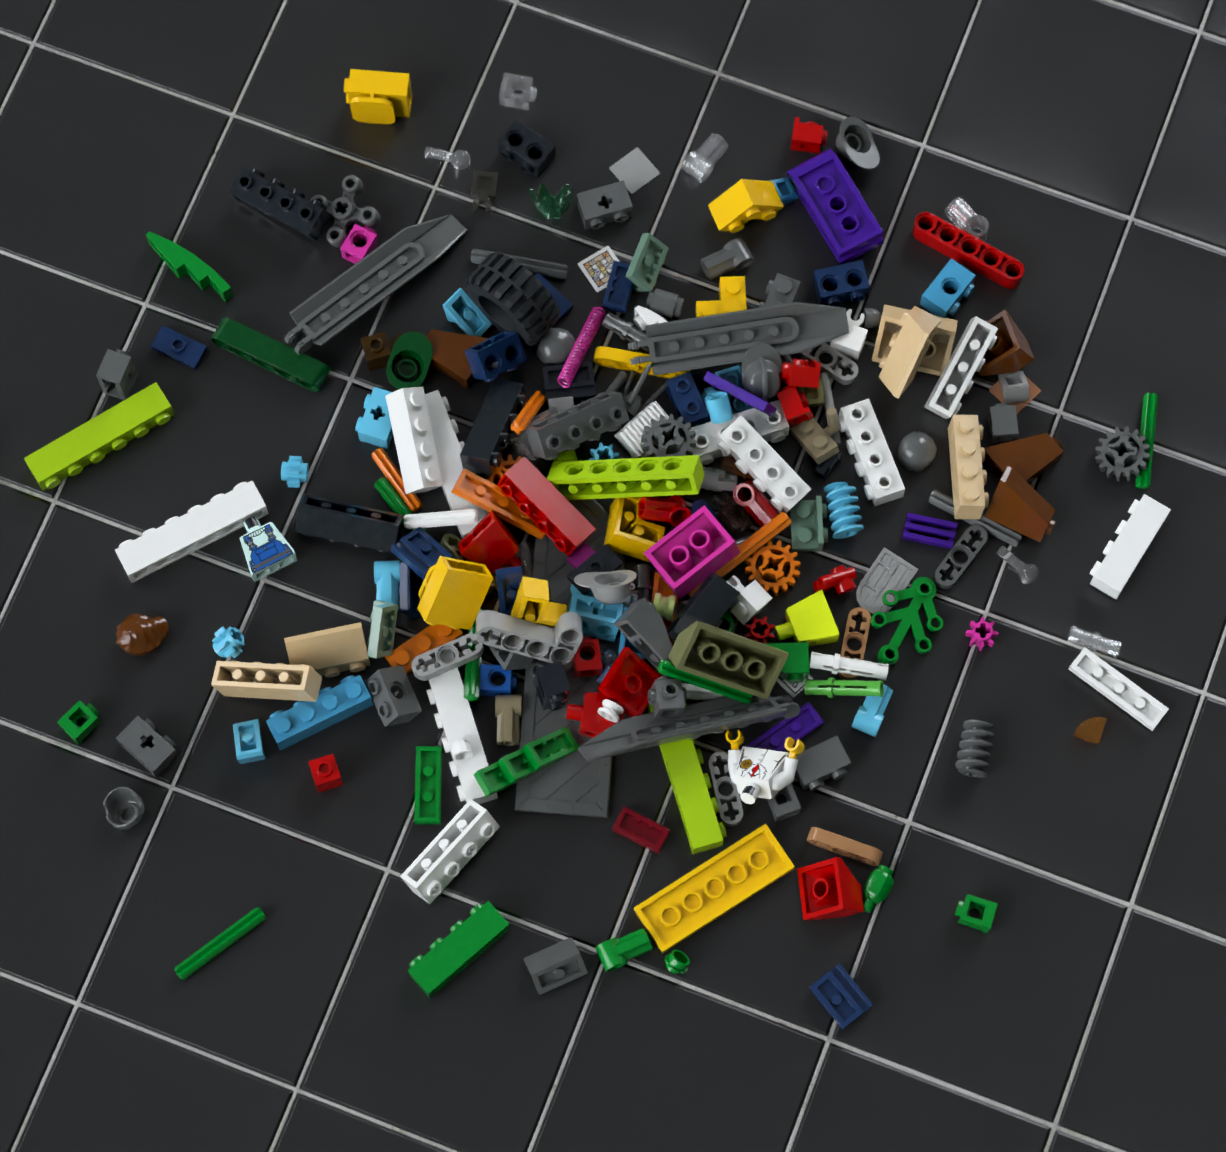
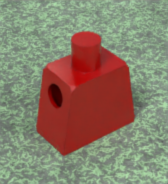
M492 510L458 543L460 552L464 557L474 563L486 565L492 573H496L495 570L501 569L503 566L506 568L516 567L522 563V560L515 555L519 550L517 540Z
M602 692L585 693L583 705L567 704L565 719L580 721L579 734L594 738L616 724L605 719L597 712L599 708L603 707L602 701L604 699L610 700ZM625 712L618 715L619 721L624 719Z

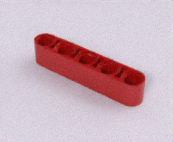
M922 212L917 215L913 227L915 239L1004 288L1014 289L1020 285L1024 274V266L1019 260L932 213ZM926 224L931 229L924 230L919 225ZM948 236L952 241L946 242L941 237ZM963 248H971L974 252L966 253L963 251ZM985 260H993L996 264L988 265L985 263ZM1013 271L1017 276L1010 277L1006 272Z

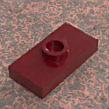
M625 806L612 828V831L657 854L661 851L671 831Z

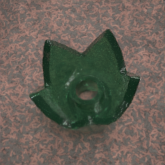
M542 182L539 185L536 196L534 190L529 188L532 202L537 211L543 214L544 218L554 219L562 217V213L567 211L572 202L573 189H570L569 183L564 184L556 197L551 194Z

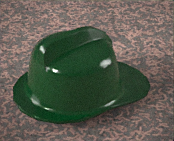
M411 331L397 338L386 369L388 381L393 387L400 390L402 388L419 387L422 385L433 353L431 342L425 335Z

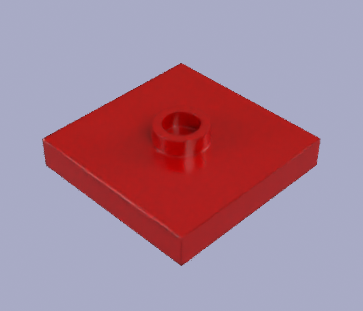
M624 647L598 687V690L611 701L620 705L629 717L642 715L649 704L648 690L651 689L654 681L662 676L629 647Z

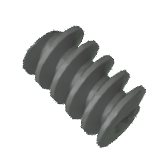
M973 719L964 721L963 728L965 730L961 733L963 740L959 743V747L962 750L957 753V757L960 760L955 763L959 773L978 778L987 776V773L981 771L980 768L989 766L982 758H989L991 756L989 752L984 751V748H992L993 746L992 743L986 741V738H994L995 734L988 731V728L994 727L993 724Z

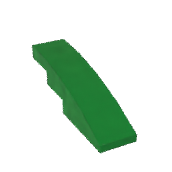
M150 231L146 234L149 245L179 279L188 273L202 291L211 285L225 302L234 297L231 287L210 266L193 253L173 241Z
M566 726L526 744L522 749L502 757L498 762L476 771L474 777L484 795L488 797L578 751L579 746Z

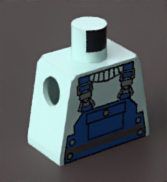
M256 516L250 517L243 522L248 533L240 537V542L254 582L298 561L295 551L272 522L261 526Z

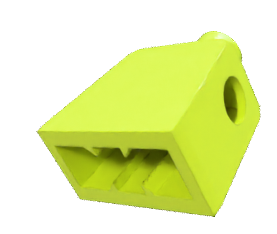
M823 590L788 607L785 611L787 622L775 626V632L779 641L793 637L795 643L808 642V647L837 642L840 635Z

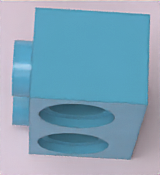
M573 593L567 612H575L580 615L583 635L614 642L619 630L614 623L622 615L623 604H604L595 597Z

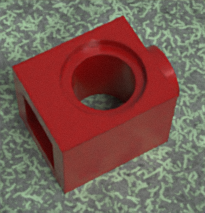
M583 636V640L572 659L575 678L601 675L602 661L599 639ZM588 651L593 655V659L583 660L580 657V653Z
M334 754L308 761L318 793L343 785Z

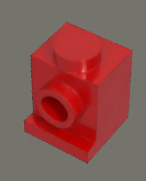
M795 117L790 150L819 154L820 146H826L828 131L823 130V126L815 122L801 123L799 122L800 118Z
M793 359V363L785 362L781 366V378L789 386L818 388L821 362L810 359V364L805 359Z
M787 385L782 388L781 392L777 393L790 427L814 418L805 393H799L796 386Z

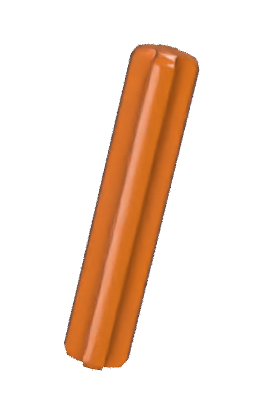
M536 391L530 397L511 424V430L515 431L516 434H522L546 401V396L542 395L541 391Z
M383 448L375 450L372 453L373 460L398 495L413 513L421 509L422 502L415 493H405L402 474Z

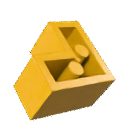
M741 179L708 205L719 231H730L731 233L742 230L744 224L752 219L771 220L784 207L773 181Z
M745 276L720 277V300L696 301L695 316L702 317L747 310Z
M642 497L615 498L610 505L604 545L606 544L612 551L650 562L644 552L664 537L665 527L639 518L638 503Z
M523 576L510 616L554 628L559 617L567 612V605L549 602L547 580Z

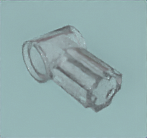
M712 133L696 152L692 151L685 158L681 169L702 183L708 178L714 168V164L727 151L729 145L723 137Z
M961 197L951 201L944 210L946 216L958 228L985 242L989 230L988 220L984 216L977 215ZM978 228L982 230V232L976 233L972 231V229Z

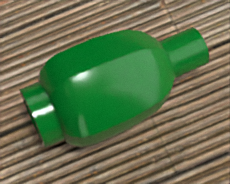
M879 865L878 869L870 873L863 889L865 897L863 903L864 911L871 913L874 905L881 903L888 896L894 884L892 878L893 871L890 868Z

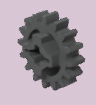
M670 414L669 419H665L663 415H660L658 422L652 418L650 426L644 427V434L641 436V442L643 443L642 452H647V457L694 455L693 448H696L697 441L695 440L696 432L690 431V422L683 424V417L674 420L673 414ZM652 441H654V445L658 446V449L653 446Z
M1128 426L1125 427L1124 432H1120L1118 427H1115L1114 434L1106 431L1107 439L1099 438L1101 446L1095 447L1096 454H1098L1095 459L1096 463L1100 464V471L1104 472L1107 470L1106 474L1109 479L1116 475V479L1119 482L1122 476H1126L1127 481L1131 480L1132 474L1139 477V469H1147V464L1144 461L1151 460L1150 454H1148L1151 451L1150 445L1145 444L1147 442L1145 435L1139 437V430L1137 429L1130 433ZM1130 443H1135L1138 446L1139 450H1137V447H1133ZM1106 458H1108L1109 461H1114L1115 466L1111 465Z

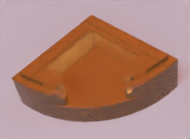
M1093 717L1085 720L1078 726L1073 736L1099 744L1107 718Z

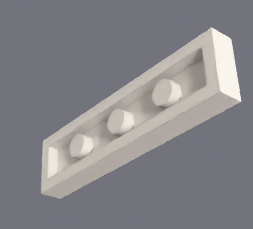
M1084 647L1069 667L1071 672L1151 731L1154 730L1169 710V708L1086 647Z

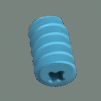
M834 482L824 487V492L827 494L825 499L829 503L827 510L831 513L829 516V520L832 522L831 530L835 532L833 534L835 539L853 536L864 529L863 525H856V522L862 520V516L854 515L855 512L860 510V507L852 505V503L858 501V497L850 496L851 493L856 491V487L848 486L847 482Z

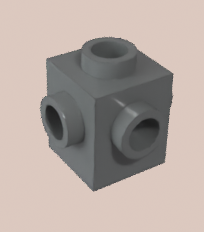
M669 676L658 678L654 681L651 689L648 690V703L653 706L654 719L681 716L687 701L686 688L682 687L681 680L672 679Z

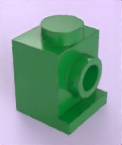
M79 700L57 723L80 746L83 740L101 723L97 717L100 713L90 703L85 706ZM80 720H87L81 727L78 726Z
M967 894L964 901L959 900L955 915L959 916L958 923L988 933L991 929L998 903ZM975 910L978 912L979 917H970L969 912Z

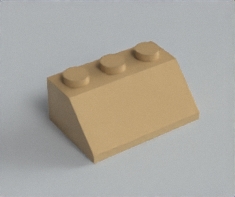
M884 304L872 361L880 363L885 354L889 355L892 349L889 343L894 333L899 334L902 326L898 325L905 311L909 313L911 310ZM936 316L942 320L918 371L941 376L950 359L958 320Z
M916 306L909 313L905 311L898 324L902 328L899 334L894 333L889 343L892 349L889 355L885 354L879 364V367L882 368L879 375L880 380L893 396L898 399L912 383L942 320Z
M361 622L284 638L290 665H310L314 667V670L320 676L335 677L340 675L342 671L359 672L365 670L366 666H371L369 657H367L368 650Z

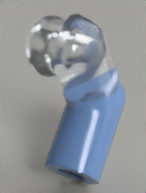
M603 648L600 650L601 661L604 663L605 669L597 680L599 684L602 683L617 659V654L612 649Z

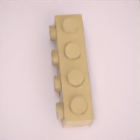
M953 415L948 426L955 519H980L984 508H988L989 495L987 492H984L987 472L982 470V462L985 460V449L980 445V440L983 438V426L979 425L978 415Z
M234 660L230 662L217 661L211 685L223 696L317 702L322 677L314 670V667L306 664L287 665L284 663H248Z

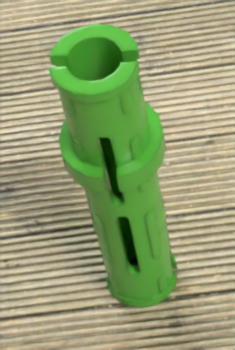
M829 677L828 680L806 679L804 691L805 695H827L828 698H835L836 695L883 697L884 683L882 680H836L835 677Z

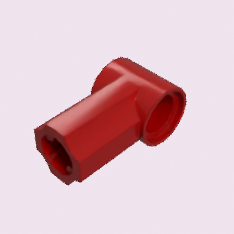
M753 480L745 481L735 487L733 491L735 502L743 506L760 527H763L779 514L765 495L756 488ZM744 487H747L751 490V499H747L744 496Z
M678 495L668 498L642 497L638 503V516L640 519L670 522L674 527H677L691 516V511L685 500Z

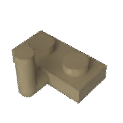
M834 407L827 409L830 425L824 429L814 418L790 428L792 436L818 465L839 453L838 445L830 437L841 429L837 410Z

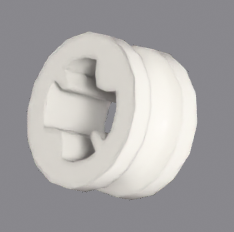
M604 699L602 701L603 707L598 709V714L609 721L617 723L620 719L618 715L623 714L624 709L617 703Z

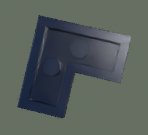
M521 566L495 570L499 608L502 614L510 615L523 577ZM548 582L549 602H551L550 587Z

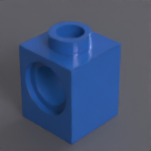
M481 664L480 696L495 697L496 694H511L512 689L517 688V674H512V670L505 671L501 665ZM497 676H501L506 680L500 686L492 684L491 681Z

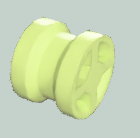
M656 592L653 602L656 611L661 617L672 621L676 596L670 595L665 597L661 593Z

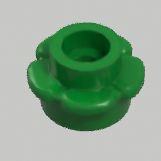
M673 950L665 956L666 968L671 973L678 974L680 972L684 974L687 972L690 960L685 953L680 950Z

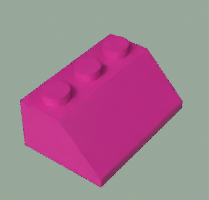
M704 505L646 550L644 554L665 583L681 600L705 581L711 572L715 573L737 556L740 550L733 538Z

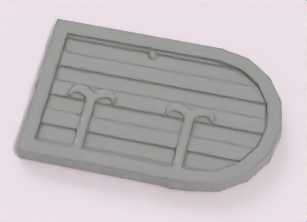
M884 547L859 583L856 591V600L859 607L866 609L871 615L878 611L883 613L889 612L894 606L888 607L884 605L882 595L888 590L900 591L906 589L917 573L918 568ZM887 594L886 599L889 602H894V597L891 594Z

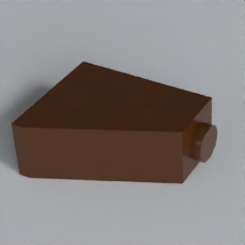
M431 329L426 336L431 342L433 349L430 366L468 389L475 378H473L464 350L489 338Z
M1048 433L989 446L985 449L984 462L999 479L1002 478L1007 466H1009L1030 484L1061 459L1064 451L1062 450L1061 443L1055 437L1051 438Z
M1007 466L984 517L1038 542H1041L1044 534L1050 535L1056 522L1052 520L1055 509L1013 468Z

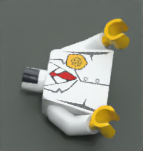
M730 730L726 732V739L731 744V750H728V771L731 781L736 784L740 798L744 803L753 804L757 797L772 799L779 790L793 782L798 764L796 757L804 751L802 741L798 739L796 746L793 748L794 739L788 737L785 741V748L790 751L789 753L745 746L739 750V746L744 742L743 734L738 730V737L732 740V732Z

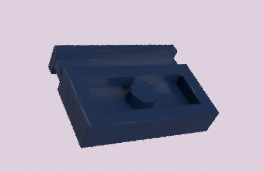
M421 527L401 538L399 543L391 544V552L423 580L427 571L433 565H436L440 556L453 558L452 554Z
M840 963L809 987V990L842 1030L873 1006Z

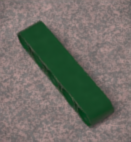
M227 317L222 318L211 337V341L220 348L313 392L320 391L331 371L321 361L304 353L298 355L293 348Z

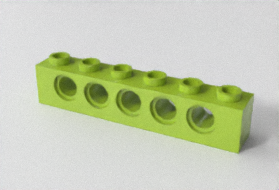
M687 455L553 462L547 480L567 500L699 494L705 475L700 456Z

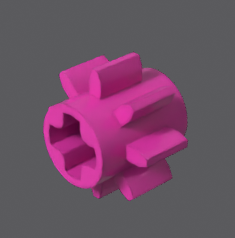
M981 617L978 623L971 621L969 625L973 630H967L965 636L971 637L969 646L976 645L980 651H982L985 645L992 648L994 642L991 638H997L998 632L993 631L992 628L994 622L988 623L984 617ZM979 630L983 631V634L986 635L985 638L980 637Z

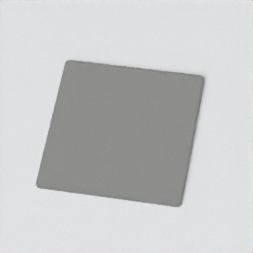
M638 147L609 167L619 181L624 180L626 188L631 194L660 174Z

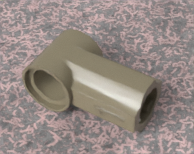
M496 694L497 745H519L522 694Z

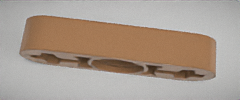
M858 607L849 612L840 657L849 658L850 656L855 657L854 659H857L856 657H860L859 660L864 659L871 618L870 613L866 609ZM857 615H861L862 620L866 622L861 623L859 632H854L856 621L852 620V618L855 619ZM851 638H856L860 640L862 647L857 651H852L848 648L847 641ZM838 672V675L843 680H856L859 677Z
M811 827L807 837V841L815 846L872 866H879L883 854L881 850L817 827Z

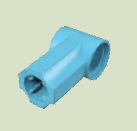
M713 386L705 388L701 399L710 415L711 423L719 424L731 420L733 414L727 392L716 390Z
M400 560L374 561V581L377 584L376 600L398 604L399 610Z
M884 685L883 697L866 696L864 704L859 707L851 727L876 737L893 690Z

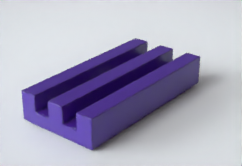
M907 513L902 539L952 549L958 523ZM911 522H916V523L926 524V525L935 526V527H940V528H944V529H949L950 531H946V530H942V529H937V528H932V527L923 526V525H918V524H913V523H911ZM909 529L924 532L927 534L948 537L949 540L947 541L938 538L909 533Z

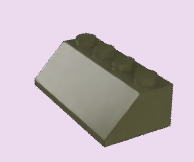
M696 621L678 634L668 658L676 669L767 700L789 654L780 649Z

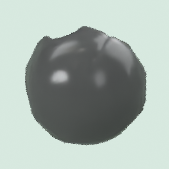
M551 328L536 344V354L544 364L562 365L568 359L576 340L565 329Z
M914 431L901 440L897 447L896 457L900 465L908 471L921 472L936 458L937 446L933 438L928 434Z
M129 787L115 788L108 793L103 802L106 810V819L120 830L130 829L139 824L145 811L142 798Z

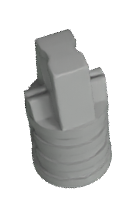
M702 466L705 476L700 489L721 492L722 490L734 491L737 486V475L726 473L725 470Z

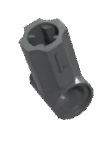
M736 238L728 242L722 250L702 258L701 265L704 273L711 280L733 269L738 271L748 267L753 263L754 258L743 238Z

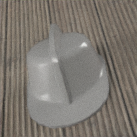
M631 570L587 572L575 576L574 582L582 587L591 588L594 597L599 602L616 604L630 600L631 582L636 579L637 574Z

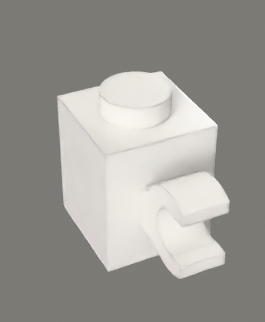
M849 309L846 312L849 333L829 342H831L830 346L841 354L858 361L868 330L861 328L865 315L861 313L859 320L854 321L851 319L852 310Z
M734 575L726 581L740 592L737 597L739 601L731 610V613L743 625L749 622L753 616H756L772 600V597L756 580L746 588Z

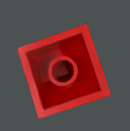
M840 857L797 869L803 920L846 917L864 911L861 885Z

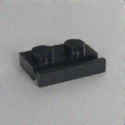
M592 361L581 363L569 388H564L557 382V378L565 364L542 367L546 404H548V399L573 397L574 401L589 400L596 396Z

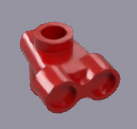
M844 565L830 570L831 574L821 576L817 581L813 582L815 592L823 590L824 593L835 588L839 596L856 588L854 579L857 578L853 567L846 569Z

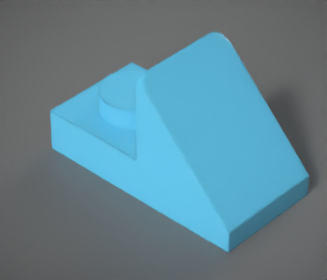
M459 288L443 304L447 320L457 323L466 335L480 337L492 325L462 288Z
M255 719L233 724L238 762L244 764L266 759L259 720Z

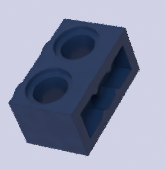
M863 260L814 270L813 283L819 305L835 307L840 305L841 302L849 300L858 302L865 299L869 294L870 285ZM856 280L860 285L851 286L848 281ZM827 285H831L836 290L829 292L826 291L824 287Z
M503 331L464 350L473 378L482 379L485 382L496 380L499 378L498 374L504 371L516 370L519 368L518 364L527 360L518 332Z
M690 371L666 380V392L677 418L683 417V424L690 422L691 428L707 423L709 415Z

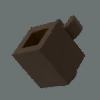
M385 331L360 338L369 372L387 367L393 345L402 334L394 336L391 341H387Z

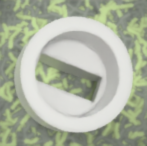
M458 739L453 743L451 747L453 760L465 761L473 756L472 746L467 740Z

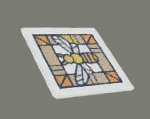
M609 246L604 247L578 263V266L596 292L607 287L614 260L619 261Z

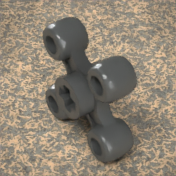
M349 175L343 179L342 197L329 201L322 195H315L310 200L311 202L312 199H315L326 206L324 210L334 217V225L327 231L326 238L336 248H340L346 240L348 225L359 221L364 226L374 228L380 223V213L375 208L369 206L359 208L356 206V198L363 191V183L355 175Z

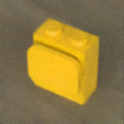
M350 69L349 78H345L344 93H346V103L350 104L354 120L362 123L393 124L396 116L410 117L412 90L409 73Z
M440 556L436 565H433L427 571L418 593L420 603L417 609L423 620L430 625L436 626L440 624L455 630L460 628L471 630L492 583L493 576L484 564Z

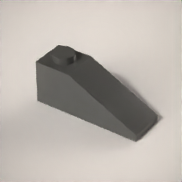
M645 598L631 603L614 625L658 671L661 660L671 662L668 655L672 645L663 619L656 611L655 606Z

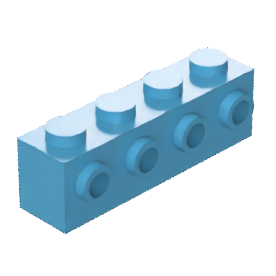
M351 675L341 680L340 685L332 689L331 687L321 689L317 702L297 701L293 704V708L285 712L284 710H279L271 714L270 719L266 720L281 751L373 706V701L361 676L354 677V675Z

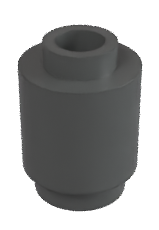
M656 288L654 293H649L646 306L650 307V310L658 315L673 318V316L679 318L684 298H680L679 294Z

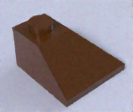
M1006 310L986 321L997 327L998 330L995 333V336H997L996 342L991 350H986L983 356L985 362L978 372L980 376L1014 373L1035 360L1028 341Z

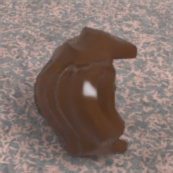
M131 614L116 627V644L126 653L134 656H145L146 654L154 653L162 644V641L168 637V623L162 616L151 618L145 614Z

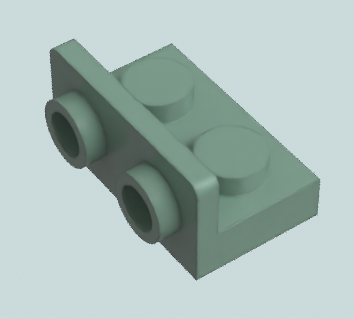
M650 233L642 234L625 276L634 283L633 290L635 292L652 291L669 249Z
M816 496L815 500H800L790 509L792 552L822 551L824 543H828V528H823V519L827 518V505L822 503L821 496Z
M381 600L374 601L373 611L370 616L371 627L367 640V657L377 659L392 655L398 604Z

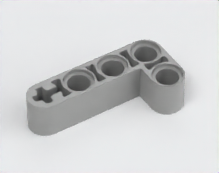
M491 610L482 611L476 617L477 639L480 643L549 663L559 661L563 665L570 663L583 640L582 619L575 612L562 614L554 628Z

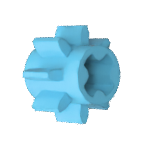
M599 443V447L596 450L590 449V454L594 458L589 460H600V458L604 459L605 456L608 459H619L620 455L619 453H613L612 444L607 447Z
M289 456L288 462H282L281 480L287 481L288 487L300 488V483L308 481L309 464L303 463L302 456Z
M229 626L225 629L221 627L214 633L216 637L212 640L214 642L213 649L219 656L226 658L232 656L236 658L243 652L241 648L245 645L243 643L244 636L237 628Z

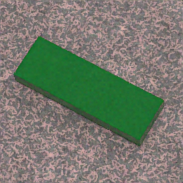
M416 746L414 824H441L442 746Z

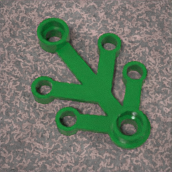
M919 577L912 583L911 588L900 591L888 590L882 595V602L888 607L894 606L901 600L913 599L909 607L887 613L878 611L871 616L870 623L874 628H881L887 623L901 620L889 644L884 645L877 652L879 663L892 666L898 661V648L910 625L916 641V651L920 654H925L931 649L932 642L929 638L925 637L918 610L923 605L928 618L926 622L928 630L937 632L943 627V619L937 615L932 600L936 595V585L930 578ZM920 586H926L928 593L921 592ZM891 594L894 597V602H889L886 599V595ZM875 616L882 618V624L875 622ZM931 620L938 621V628L931 625ZM920 641H924L927 644V649L920 648ZM887 650L893 653L892 659L886 657L885 652Z

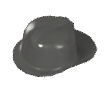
M845 118L841 122L840 132L836 138L838 152L861 168H875L879 164L880 157L869 127L859 118Z
M763 343L753 345L746 351L742 359L743 390L766 402L776 398L782 386L780 375L782 362L779 353L774 347Z

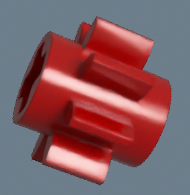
M753 616L752 625L745 624L744 629L750 632L745 635L746 638L763 644H767V640L774 641L775 635L769 632L775 629V624L769 625L766 616L763 620H757ZM759 629L761 632H764V635L760 636L759 633H755V630Z

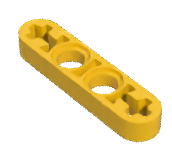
M604 346L596 347L593 358L594 363L600 366L626 371L633 370L637 373H643L646 366L651 364V362L631 365L630 359H633V357L650 356L649 354ZM651 367L648 375L670 379L691 370L654 375Z

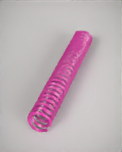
M592 308L557 378L560 386L569 388L570 384H572L573 378H575L576 372L606 315V311L603 308Z

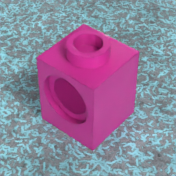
M355 224L341 246L342 258L356 264L374 251L378 246L376 232L368 226L361 227ZM359 241L366 242V245L363 247L355 246Z

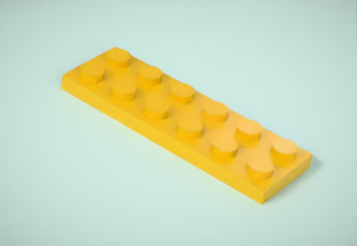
M764 824L634 907V911L663 954L795 869V866L768 826Z

